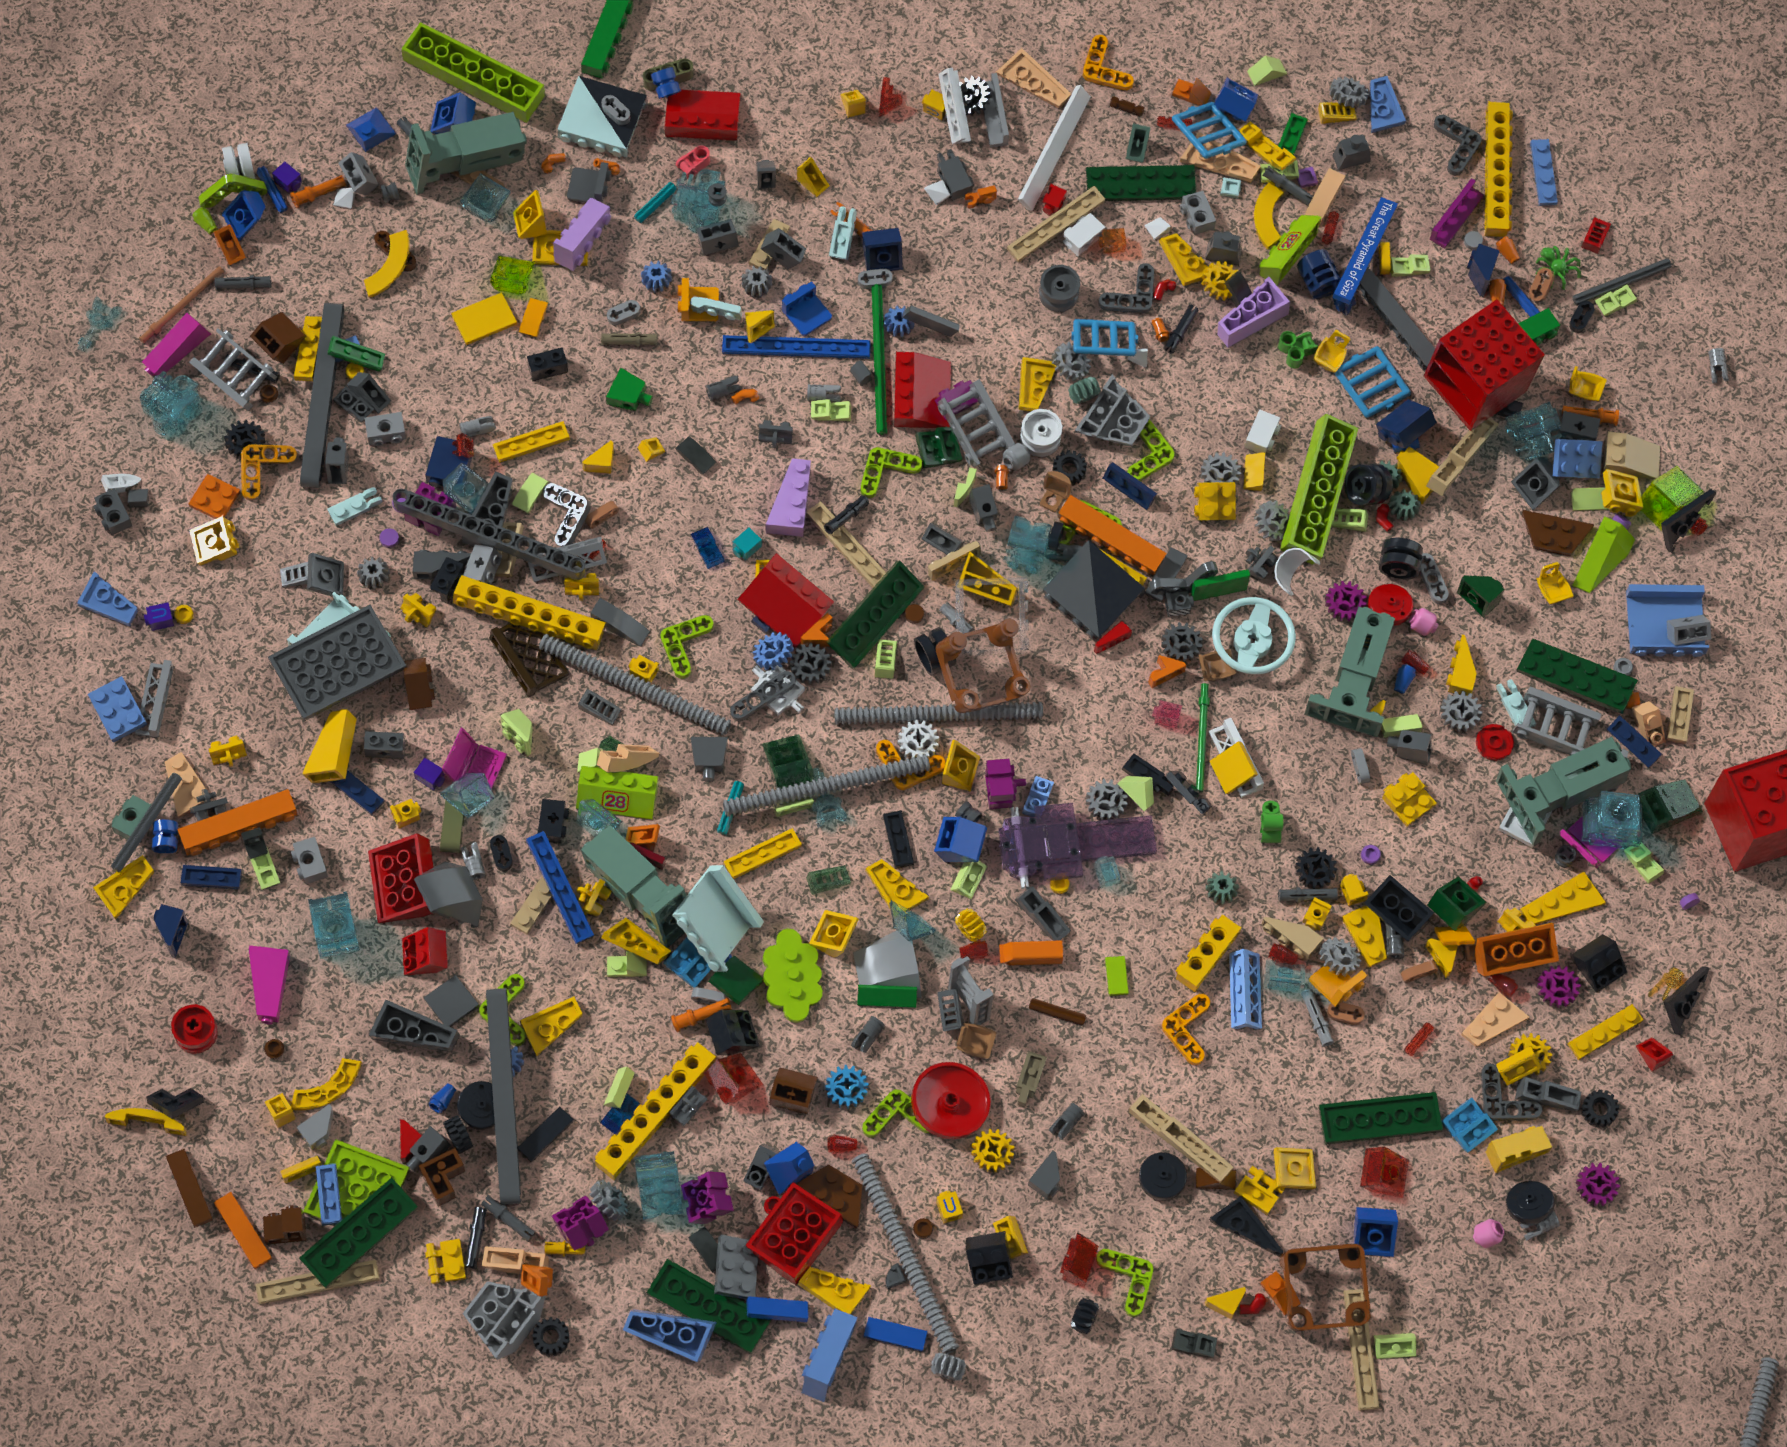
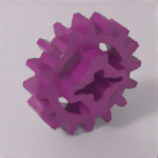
M1341 581L1340 586L1334 583L1333 588H1329V594H1326L1325 597L1327 600L1325 606L1329 607L1328 613L1334 612L1333 618L1340 616V621L1347 618L1349 622L1352 616L1355 619L1358 607H1366V602H1364L1366 596L1362 595L1364 590H1358V584L1353 587L1351 586V581L1348 582V585ZM1335 595H1336V598H1337V599H1336V602H1334V600H1333V597H1334ZM1356 600H1358L1357 607H1355L1354 603Z
M1557 965L1555 970L1550 966L1548 971L1544 970L1542 972L1543 976L1538 978L1540 983L1537 984V988L1541 989L1538 995H1544L1543 1002L1549 1000V1006L1556 1003L1557 1008H1560L1563 1003L1567 1007L1569 1002L1573 1003L1575 997L1579 995L1577 990L1580 989L1581 985L1576 984L1579 978L1573 977L1574 971L1567 972V966L1564 970L1561 969L1560 965ZM1546 981H1547V984L1549 985V990H1547Z
M1600 1162L1597 1167H1595L1594 1163H1591L1589 1168L1585 1166L1582 1169L1583 1172H1579L1578 1177L1580 1179L1576 1180V1184L1580 1186L1576 1191L1582 1192L1580 1198L1586 1197L1587 1204L1593 1201L1594 1206H1597L1599 1202H1601L1602 1206H1605L1606 1200L1611 1203L1613 1197L1618 1195L1616 1190H1619L1620 1185L1616 1183L1619 1181V1177L1613 1176L1616 1171L1610 1172L1608 1170L1609 1165L1603 1168ZM1595 1173L1593 1177L1586 1178L1589 1174ZM1598 1181L1601 1187H1597V1183L1595 1182ZM1603 1191H1610L1608 1194L1601 1196Z

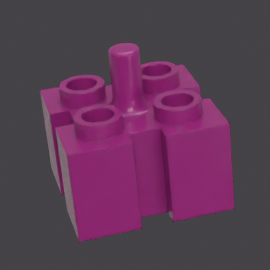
M424 482L420 484L415 492L418 495L454 509L456 508L455 497L443 491L439 495L434 487ZM422 505L415 506L416 509H421L424 507ZM440 512L432 513V515L439 516L441 514ZM404 513L406 522L417 527L423 524L425 531L439 536L443 528Z
M1010 758L986 760L985 780L989 810L1012 808L1013 801H1016L1017 787L1026 786V778L1014 779L1015 770L1014 765H1010Z
M708 1171L698 1176V1180H690L681 1185L683 1199L689 1203V1207L686 1208L689 1223L707 1224L716 1220V1216H724L734 1211L731 1196L726 1195L725 1191L729 1188L725 1172Z
M586 1195L573 1202V1206L569 1209L563 1208L551 1216L560 1234L568 1241L574 1251L583 1248L586 1244L587 1246H593L595 1242L592 1237H601L609 1230L601 1212Z

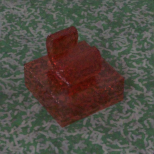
M463 433L456 435L457 440L453 441L452 445L457 447V450L452 451V454L456 456L463 455L466 458L474 457L473 439Z

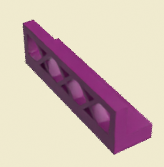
M1470 179L1432 230L1429 240L1444 249L1484 198V194L1474 189L1476 182L1474 179Z

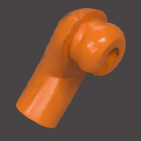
M565 154L548 155L541 164L543 172L546 174L551 173L554 163L565 162Z
M596 158L593 162L594 167L600 168L601 162L608 163L609 170L612 171L611 175L615 176L620 173V166L616 162L605 161Z
M742 389L733 395L731 400L736 405L745 398H750L751 402H755L760 396L755 389Z

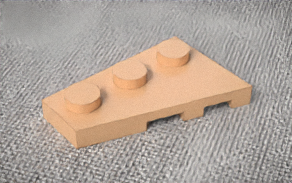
M182 752L165 761L168 778L172 773H176L182 778L172 794L178 819L190 812L189 808L204 804V801L197 802L196 797L201 796L202 789H205Z
M1499 992L1461 1035L1475 1047H1478L1519 1023L1528 1020L1529 1016Z

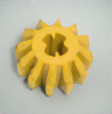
M967 908L955 917L958 929L969 941L975 942L980 940L987 933L984 921L973 909Z

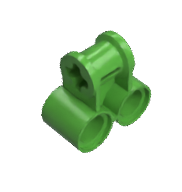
M1285 331L1280 335L1278 344L1281 352L1288 353L1286 358L1287 365L1294 369L1302 365L1304 356L1316 353L1319 347L1314 343L1311 332H1305L1296 336L1291 331Z
M1266 801L1262 806L1261 843H1281L1283 814H1280V807L1277 802Z

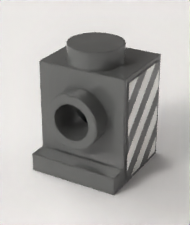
M1188 591L1166 592L1164 601L1168 617L1190 614L1191 607H1194L1193 597L1188 595Z

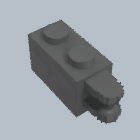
M952 149L947 150L949 160L946 161L942 153L936 154L939 162L937 172L941 180L945 181L951 194V200L953 201L964 197L967 193H972L974 182L971 176L968 177L964 162H961L959 157L955 156Z

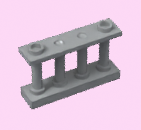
M217 328L216 332L222 336L204 359L201 358L199 361L193 357L189 363L249 411L253 407L248 402L252 393L267 375L271 376L274 380L277 376L272 373L274 369L267 363L262 365L232 340L234 336L226 329L222 332ZM227 342L231 343L235 349L221 366L212 372L209 369L210 362ZM243 353L249 359L231 381L224 382L222 380L223 374L239 354ZM256 364L262 371L248 388L239 394L235 391L236 385L250 368Z
M980 379L969 385V392L948 403L945 398L938 402L939 412L941 415H945L966 454V461L969 465L972 464L973 467L980 464L978 458L999 447L1006 450L1015 445ZM972 398L977 399L980 404L977 409L958 419L955 418L951 409ZM981 414L986 415L988 424L965 436L960 426ZM989 431H994L998 437L996 438L997 440L974 452L969 442Z
M1529 687L1523 698L1529 703L1523 723H1517L1512 733L1517 734L1519 738L1530 739L1563 753L1573 755L1585 749L1583 746L1589 728L1596 726L1600 720L1601 713ZM1536 706H1541L1547 710L1540 731L1529 727ZM1554 713H1559L1565 717L1558 738L1547 734ZM1573 719L1583 724L1576 745L1565 741Z
M969 957L958 958L952 963L950 969L948 990L957 988L958 994L970 1010L969 1024L981 1025L990 1020L994 994L990 988L985 991L981 990L968 972Z

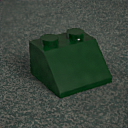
M1464 575L1457 593L1484 618L1499 605L1505 589L1501 582L1493 579L1491 576Z
M1458 876L1437 889L1427 906L1449 927L1456 931L1464 926L1486 904V901Z

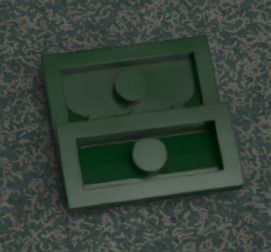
M937 427L935 431L916 433L915 437L923 468L962 461L958 440L951 427Z
M733 956L725 963L728 971L716 972L708 982L736 1004L740 1005L749 998L752 991L758 988L764 980L762 976L744 962Z

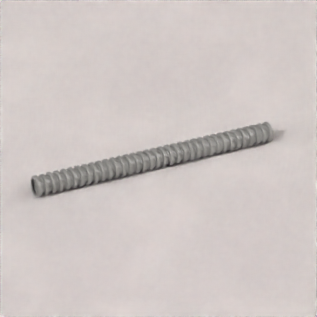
M548 634L544 635L539 644L540 650L545 649V652H550L551 655L555 654L557 658L560 656L561 660L566 659V662H571L572 665L577 664L578 668L587 669V672H593V675L598 674V677H603L604 680L608 679L610 683L614 682L615 685L619 684V687H625V690L630 689V692H635L636 695L640 694L642 698L646 697L647 700L651 699L653 703L657 702V705L662 704V707H668V710L672 709L674 713L678 712V715L683 714L685 718L689 717V720H694L695 723L700 722V725L704 724L706 728L710 727L712 731L715 729L717 733L721 732V735L724 736L731 726V720H726L725 717L720 718L719 714L710 713L708 709L704 710V707L699 708V705H693V702L689 703L687 699L683 700L682 697L678 698L676 694L672 695V692L667 693V690H661V687L657 688L655 684L650 685V682L646 683L644 679L640 680V677L635 678L633 674L629 675V672H624L623 669L618 670V667L614 668L612 664L608 665L606 661L603 663L601 659L597 660V657H592L591 654L586 655V652L582 653L580 649L576 650L574 646L571 648L570 644L565 645V642H560L559 639L554 640L555 638L549 637Z
M1015 702V704L1009 703L1008 705L1003 703V705L966 713L957 712L952 704H949V706L943 705V707H940V705H937V707H934V705H931V707H928V705L916 707L914 705L913 707L907 706V708H904V706H901V708H898V706H895V708L883 706V708L877 707L876 709L874 707H871V709H868V707H865V709H862V707L850 709L848 707L847 709L841 708V710H838V708H835L834 710L836 725H839V723H842V725L845 723L851 724V722H854V724H857V722H860V724L872 722L874 724L875 722L881 723L882 721L884 723H887V721H890V723H893V721H896V723L902 721V723L905 721L915 722V720L920 722L923 720L926 722L929 720L932 722L943 720L945 722L946 720L952 721L953 719L955 721H958V719H961V721H964V719L976 721V719L982 720L983 718L985 720H988V718H991V720H994V718H997V720H1000V718L1012 720V718L1018 719V717H1021V719H1024V717H1027V719H1030V717L1042 719L1043 717L1042 702H1038V704L1036 702L1032 704L1029 702L1026 704Z
M923 754V757L918 755L917 758L911 757L910 760L908 758L905 761L901 759L899 762L894 761L892 764L888 762V765H885V763L882 766L876 765L875 768L873 766L870 769L866 767L864 770L859 769L857 772L853 770V773L849 771L847 774L841 773L840 776L835 774V777L831 775L829 778L824 777L822 780L818 778V781H806L805 784L800 782V785L796 783L794 786L788 785L787 788L783 786L782 789H771L770 792L766 790L765 793H753L752 796L748 794L747 797H735V800L731 798L729 801H723L724 812L727 817H730V814L735 816L736 813L742 814L743 811L748 813V810L752 812L754 809L759 810L761 807L765 809V806H777L778 803L783 805V802H795L796 799L800 801L801 798H812L813 795L817 797L818 794H830V791L835 793L836 790H847L848 787L852 789L854 786L859 787L861 784L865 786V783L870 785L871 782L877 783L878 780L882 782L883 779L887 781L889 778L894 779L896 776L900 778V775L904 777L906 774L912 775L913 772L915 774L918 771L922 773L924 770L929 771L930 763L928 756Z
M865 1153L860 1154L852 1160V1163L855 1164V1169L858 1170L857 1174L861 1175L860 1180L863 1181V1186H866L865 1191L869 1192L868 1197H871L870 1201L874 1203L873 1208H876L875 1212L879 1214L878 1218L882 1220L881 1224L884 1225L883 1229L887 1231L886 1235L889 1236V1241L892 1242L891 1246L895 1247L894 1252L898 1253L897 1258H900L899 1262L903 1264L902 1269L906 1270L904 1273L908 1275V1281H911L910 1286L914 1287L912 1290L916 1292L915 1296L919 1298L918 1302L921 1303L920 1307L924 1309L923 1313L927 1315L926 1319L929 1320L928 1324L932 1326L931 1330L935 1331L934 1336L937 1337V1342L940 1343L939 1347L943 1348L942 1353H952L958 1349L959 1344L955 1343L956 1338H953L954 1334L950 1332L951 1327L947 1326L948 1321H945L946 1317L942 1315L943 1310L939 1309L940 1304H937L938 1300L934 1298L935 1294L931 1292L932 1287H929L930 1283L926 1281L927 1277L923 1275L922 1266L918 1264L919 1260L915 1258L916 1254L913 1253V1248H910L911 1243L907 1242L908 1237H905L906 1233L902 1231L903 1226L899 1225L900 1220H897L898 1216L894 1214L893 1205L889 1203L890 1199L886 1197L887 1193L884 1192V1187H881L882 1182L878 1181L879 1176H876L877 1172L873 1170L874 1165H871L872 1161L868 1159L869 1155Z
M1764 1357L1761 1359L1762 1364L1759 1366L1761 1370L1758 1371L1759 1376L1756 1378V1387L1753 1389L1755 1393L1752 1394L1753 1399L1750 1401L1752 1405L1749 1406L1750 1411L1747 1412L1749 1417L1746 1418L1747 1423L1744 1424L1746 1429H1743L1744 1435L1741 1436L1742 1441L1739 1443L1741 1447H1758V1438L1761 1437L1760 1432L1763 1430L1761 1426L1764 1425L1763 1420L1766 1418L1764 1414L1767 1413L1766 1408L1769 1406L1767 1402H1770L1769 1396L1772 1395V1385L1775 1383L1773 1379L1776 1378L1775 1373L1778 1371L1776 1367L1779 1366V1362L1773 1358Z

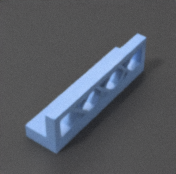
M1246 949L1229 953L1231 1028L1250 1027L1262 1029L1260 954ZM1249 957L1253 958V967L1249 962ZM1250 975L1253 979L1254 985H1252V983L1250 982ZM1250 994H1251V995L1253 996V998H1254V1004L1252 1003V1001H1251V999H1250ZM1251 1013L1255 1017V1022L1251 1021Z

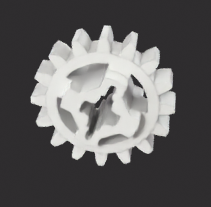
M915 720L914 725L908 722V728L902 727V732L898 734V745L901 746L900 752L905 751V758L909 755L914 758L918 755L923 757V754H926L928 758L929 754L935 755V749L939 747L937 743L939 742V736H936V729L931 730L932 724L926 726L924 720L921 724L918 723V720ZM917 735H918V738H919L920 741H921V742H920V746H919V744H918V742H917V740H916V739H917Z

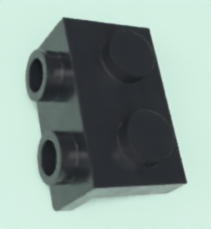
M446 557L430 586L432 591L440 594L442 602L448 604L450 599L453 600L456 586L461 575L464 573V564L449 557Z

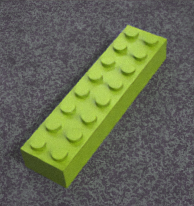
M421 22L401 48L403 61L506 113L514 112L515 117L525 123L528 122L545 97L544 84Z
M1328 414L1323 415L1316 421L1280 551L1285 552L1291 548H1301L1318 560L1323 557L1359 428ZM1311 559L1305 561V562H1308V563H1310V564H1312V565L1315 563V562H1314L1313 560H1311Z

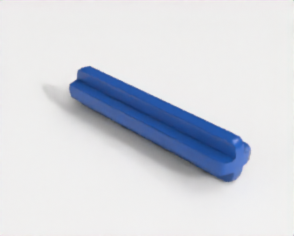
M265 166L257 168V174L260 180L265 182L267 192L278 212L287 211L288 206Z
M1509 275L1503 278L1506 289L1530 317L1540 312Z

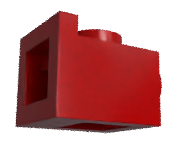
M1050 184L1049 191L1045 194L1042 201L1044 203L1043 212L1052 215L1059 211L1066 200L1067 190Z

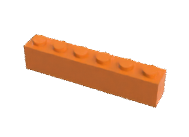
M1069 495L1058 513L1057 518L1065 526L1071 525L1078 534L1089 536L1092 538L1091 541L1098 546L1103 545L1107 547L1111 554L1115 556L1120 555L1126 563L1132 566L1135 564L1146 575L1152 574L1154 576L1166 557L1167 553L1072 495Z
M287 789L177 830L187 856L190 854L195 856L202 853L204 849L218 848L223 842L237 841L243 832L258 827L260 829H270L281 821L290 822L298 814L290 791Z

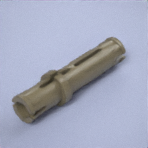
M641 332L636 334L601 333V345L657 346V334H641Z

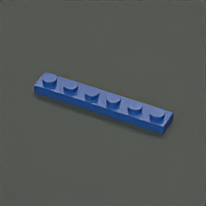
M542 831L526 838L528 847L575 944L594 937V933L545 832Z

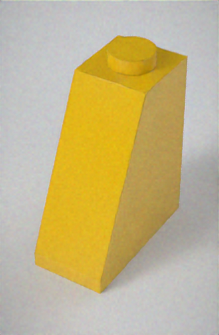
M1409 446L1405 451L1402 450L1396 458L1398 460L1397 469H1401V475L1414 495H1418V501L1423 504L1433 492V490L1427 487V484L1439 466Z

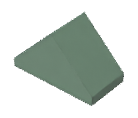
M1133 123L1125 159L1138 162L1144 161L1151 127Z

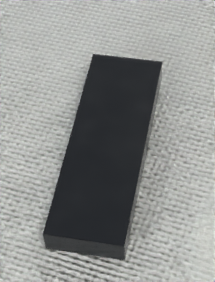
M902 810L884 813L883 820L895 869L914 865Z
M559 1106L518 1146V1150L532 1163L574 1122V1119Z

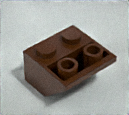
M280 312L262 321L250 335L272 360L282 364L286 362L307 336L284 312Z
M779 1067L770 1094L769 1105L808 1115L818 1077Z

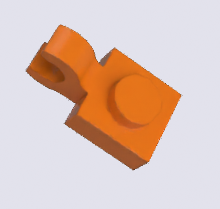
M995 185L977 189L975 193L965 194V200H973L968 202L967 207L974 208L977 203H992L996 200L997 190Z

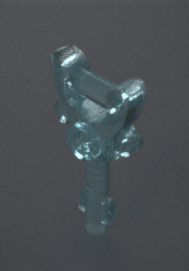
M96 296L93 301L92 310L86 313L91 327L84 338H80L77 349L83 352L86 348L89 349L92 344L91 339L97 330L105 329L106 327L111 328L113 326L112 320L120 315L122 308L118 306L110 308L102 304L101 299ZM98 311L106 313L108 316H102Z
M819 768L812 770V780L818 781V778H821V780L824 778V773L820 772ZM824 793V795L820 794V797L812 804V810L817 812L816 824L818 828L823 826L827 820L835 818L840 821L847 820L846 812L841 807V798H835L832 794ZM828 809H834V810H835V811L823 813V811L828 810Z

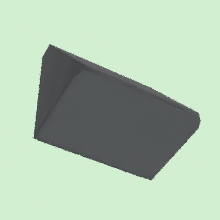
M148 489L129 490V508L149 507Z

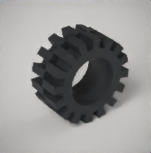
M1067 450L1066 454L1062 451L1060 456L1057 455L1056 459H1054L1052 471L1065 474L1070 479L1072 486H1074L1076 482L1079 484L1081 479H1084L1087 463H1085L1084 457L1081 458L1082 454L1076 455L1074 450L1072 454L1070 450ZM1066 463H1072L1076 466L1077 470L1069 474L1064 472L1062 467Z
M1592 1091L1585 1098L1581 1108L1583 1109L1582 1115L1585 1116V1121L1590 1122L1591 1126L1594 1124L1597 1128L1599 1126L1604 1128L1607 1125H1611L1619 1113L1618 1100L1613 1099V1094L1608 1095L1609 1091ZM1597 1102L1604 1103L1608 1109L1607 1114L1603 1116L1597 1115L1593 1110V1105Z
M458 1115L443 1122L458 1154L474 1147Z
M549 1317L548 1320L544 1318L541 1323H537V1327H534V1333L532 1334L535 1348L541 1354H546L549 1357L550 1355L557 1356L558 1353H563V1350L568 1347L567 1345L570 1341L568 1327L558 1318L556 1320L553 1317ZM555 1330L559 1334L558 1341L554 1344H547L543 1340L545 1332Z

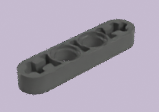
M784 671L734 703L730 708L732 718L735 721H743L791 690L796 684L794 674L790 671ZM786 677L787 679H790V682H791V683H790V684H787L786 682L783 683V682H784V679H783V678ZM776 682H779V685L782 684L781 690L779 689L778 684H776ZM768 687H775L776 693L774 695H767L766 689ZM758 697L760 704L753 706L750 704V699ZM744 703H747V706L750 709L749 711L747 710V707L745 708ZM737 708L742 710V715L736 714Z

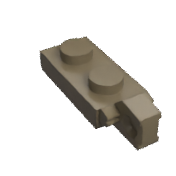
M1028 1051L1016 1086V1093L1020 1094L1017 1105L1025 1107L1028 1097L1033 1099L1047 1060L1046 1056Z

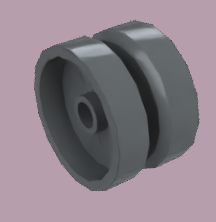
M1053 265L1047 268L1042 273L1039 287V299L1043 306L1054 312H1065L1072 309L1079 298L1081 285L1079 275L1074 269L1066 265Z

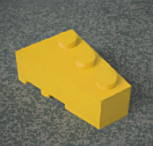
M969 551L957 587L1012 607L1018 588Z
M1532 1126L1523 1132L1491 1141L1486 1150V1155L1494 1172L1498 1173L1549 1153L1552 1145L1542 1126Z

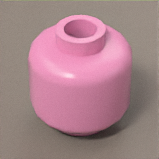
M1425 608L1414 610L1409 619L1411 629L1423 636H1427L1430 632L1434 633L1438 627V623H1436L1437 616Z
M1488 1219L1475 1226L1474 1241L1483 1248H1490L1502 1241L1504 1229L1498 1221Z

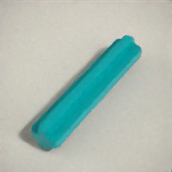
M669 182L634 215L635 220L642 223L676 191L675 184Z
M734 782L727 801L731 798L735 800V797L740 798L744 783ZM723 811L717 828L718 833L722 835L728 833L733 814L727 817Z

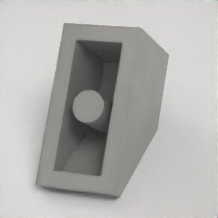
M330 1104L297 1126L298 1133L312 1151L315 1148L318 1150L324 1147L329 1139L334 1113Z

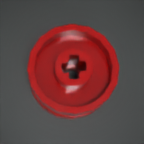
M197 1004L187 1005L180 1008L173 1016L171 1031L178 1046L185 1052L192 1054L202 1053L210 1049L215 1043L218 1036L217 1025L212 1013L204 1006Z

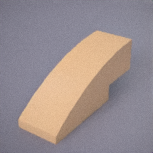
M1329 168L1313 196L1305 215L1322 217V222L1344 183L1345 175Z
M618 744L616 751L601 750L597 765L606 772L626 771L651 762L659 757L660 753L650 746Z
M485 1246L482 1267L521 1274L523 1264L548 1267L549 1258L546 1254L530 1253L521 1249Z

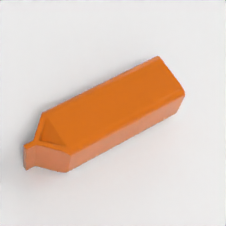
M1062 940L999 944L1000 964L1045 965L1063 963Z

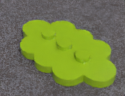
M787 928L780 931L777 935L776 945L769 946L763 953L762 960L766 966L763 980L769 987L766 997L770 1005L775 1008H783V1013L787 1020L799 1023L807 1018L809 1006L816 1005L822 998L823 991L818 984L822 977V971L816 964L818 960L817 949L810 944L802 943L800 934L793 929Z

